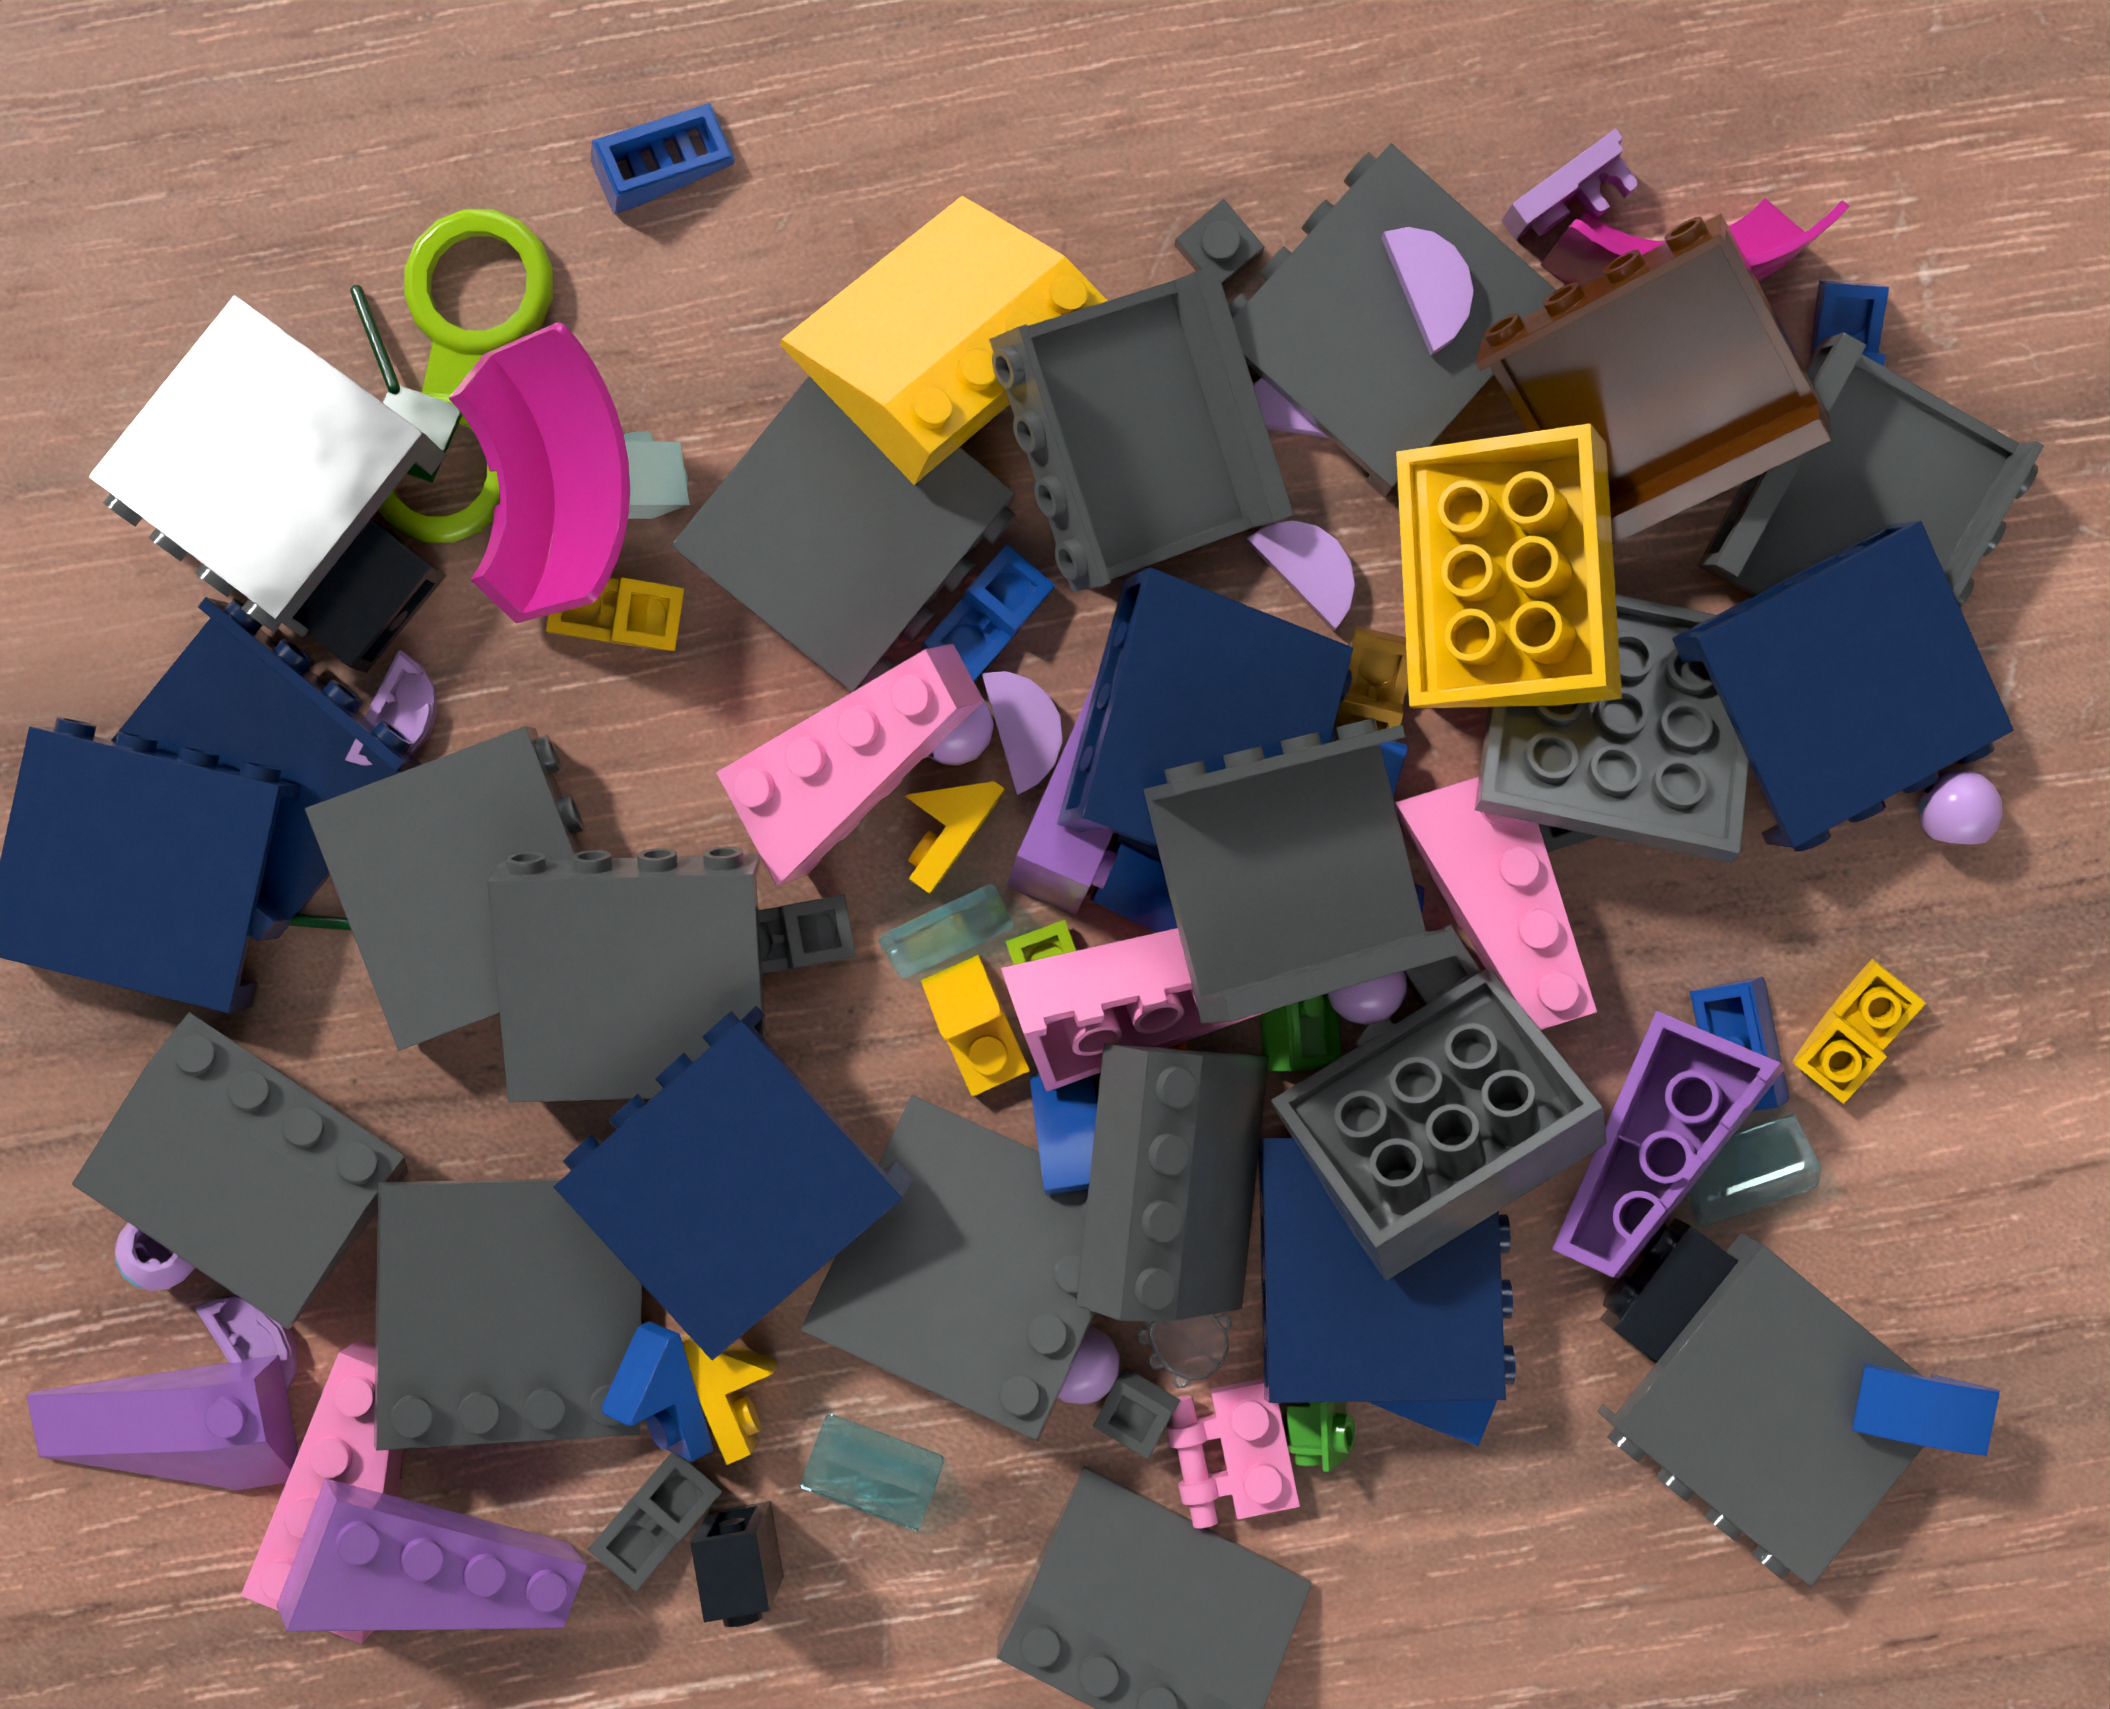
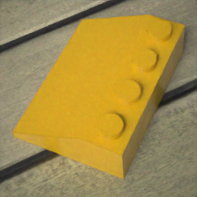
M961 196L783 337L780 346L907 479L915 485L1010 405L1006 389L1000 385L993 371V350L989 339L1025 324L1027 326L1108 300L1064 255L966 197Z
M1583 424L1397 451L1409 707L1414 709L1553 706L1622 699L1606 442L1591 424Z

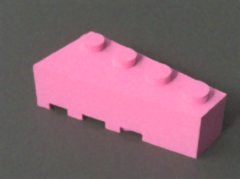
M954 644L921 651L716 772L776 886L808 875L838 841L844 840L861 823L860 820L882 798L887 797L903 782L902 778L923 758L928 757L953 730L984 702Z
M1479 777L1395 802L1401 829L1414 848V853L1426 873L1431 876L1447 902L1448 909L1458 926L1463 929L1478 953V958L1484 968L1489 967L1536 1026L1542 1030L1597 1013L1538 823L1475 811Z
M1178 928L1001 968L1023 1034L1046 1092L1100 1073L1104 1043L1169 1048L1262 1014L1259 1013L1232 1022L1201 1023Z
M359 1339L338 1353L241 1593L242 1597L278 1611L277 1602L325 1478L400 1498L403 1480L400 1479L404 1449L376 1451L374 1447V1344ZM375 1630L329 1632L362 1645Z

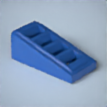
M711 103L592 140L591 163L613 214L648 203L733 165L735 161ZM696 128L708 153L697 157L687 132ZM673 139L683 162L673 164L664 142ZM648 149L658 169L648 173L640 154ZM622 160H626L633 177L625 181L616 164Z

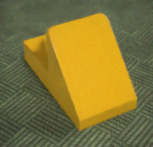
M995 781L905 795L906 798L946 826L939 836L929 830L914 849L908 862L915 866L916 869L909 879L929 894H933L1003 797L1006 790Z
M979 954L921 980L940 1034L944 1041L947 1040L972 1097L1030 1071V1067Z
M685 1334L681 1340L700 1404L726 1465L751 1455L758 1443L755 1434L762 1430L753 1402L747 1395L740 1398L737 1390L772 1375L779 1363L772 1358L735 1344H731L712 1361L688 1334Z

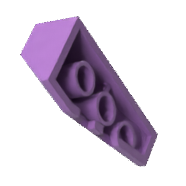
M280 1355L247 1359L236 1363L227 1362L33 1391L27 1395L39 1457L242 1490L286 1483L299 1452Z

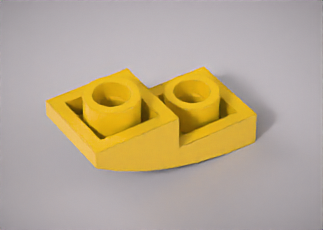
M1872 958L1826 1012L1792 1062L1844 1104L1887 1058L1883 1050L1923 1008L1926 1002Z

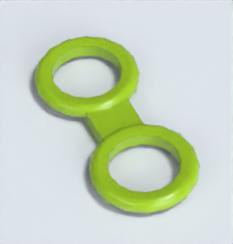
M462 209L436 220L415 241L404 267V298L415 325L432 341L422 393L453 404L448 398L483 354L532 334L542 326L553 301V267L543 242L521 220L495 209ZM470 237H493L510 244L520 254L526 269V293L519 309L505 323L488 330H464L448 323L439 314L432 297V274L439 258L453 244ZM462 415L459 424L464 425L472 430L471 426ZM487 464V478L480 495L466 509L452 515L425 516L413 511L400 498L396 487L377 511L396 531L424 543H455L482 532L493 521L494 506L500 504L497 471L490 472Z

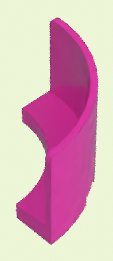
M1764 198L1751 212L1728 227L1760 284L1788 264L1829 228L1850 206L1841 200L1813 227L1804 232ZM1586 211L1579 220L1575 219L1540 265L1567 284L1578 282L1580 287H1583L1604 276L1603 269L1619 256L1633 250H1639L1641 255L1666 243V241L1648 240L1625 234L1604 224Z
M555 323L483 354L448 398L471 426L485 454L489 471H497L500 504L494 506L490 540L486 553L471 581L515 623L593 603L607 585L618 561L629 515V462L617 410L605 382L581 343L565 325Z

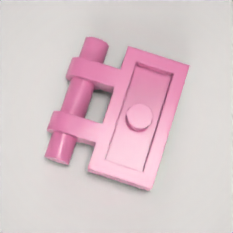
M1264 1378L1210 1389L1215 1414L1197 1417L1193 1397L1190 1395L1177 1397L1180 1399V1402L1171 1417L1172 1424L1168 1425L1166 1429L1170 1447L1177 1448L1183 1475V1480L1178 1483L1182 1504L1189 1505L1194 1528H1207L1216 1525L1218 1519L1214 1500L1227 1495H1232L1237 1520L1300 1507L1279 1403H1269L1264 1399ZM1220 1438L1226 1470L1208 1474L1202 1443L1207 1440Z

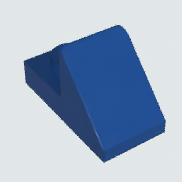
M649 1321L638 1326L601 1408L602 1414L627 1426L635 1425L646 1419L650 1435L661 1449H666L693 1462L714 1451L680 1334Z

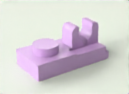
M1617 129L1611 131L1512 203L1501 221L1515 241L1532 229L1535 230L1538 236H1542L1559 224L1570 214L1566 204L1574 196L1578 198L1588 213L1595 218L1603 215L1610 206L1600 193L1601 181L1614 185L1624 199L1637 187V179L1620 157L1624 151L1620 145L1623 137Z

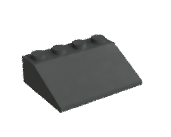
M1489 967L1271 1100L1274 1109L1346 1225L1385 1281L1607 1144L1603 1107Z
M189 1012L148 1062L72 1185L287 1330H290L378 1212V1183L400 1182L408 1172L404 1155Z
M1104 1043L1076 1306L1119 1321H1178L1242 1309L1268 1056Z
M1084 1465L998 1636L997 1659L1096 1709H1263L1312 1583L1310 1579L1209 1528H1194L1191 1519Z

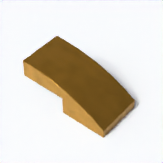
M1355 626L1350 646L1354 648L1348 668L1352 672V681L1347 695L1339 704L1334 729L1337 733L1336 727L1375 718L1378 730L1401 725L1404 714L1402 705L1408 687L1406 637Z

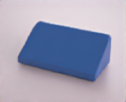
M1763 977L1690 991L1697 1028L1782 1063L1767 988ZM1784 1071L1752 1111L1778 1108L1789 1100Z

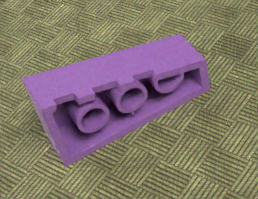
M1097 676L1018 851L1006 885L1076 916L1091 884L1103 889L1118 853L1107 849L1113 834L1112 831L1097 828L1080 833L1057 825Z
M1656 1011L1605 1127L1607 1144L1594 1152L1552 1250L1613 1278L1622 1277L1785 1068L1782 1063Z
M325 1478L276 1606L286 1631L564 1628L587 1565L572 1545L563 1540Z

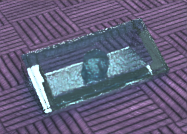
M990 883L879 935L880 939H878V942L896 973L901 978H908L1010 930L1013 927V920L997 886Z
M1795 1114L1734 1134L1687 1193L1699 1226L1704 1227L1817 1187L1822 1167Z
M828 1414L822 1423L799 1487L918 1532L936 1488L944 1457L933 1451L850 1420Z

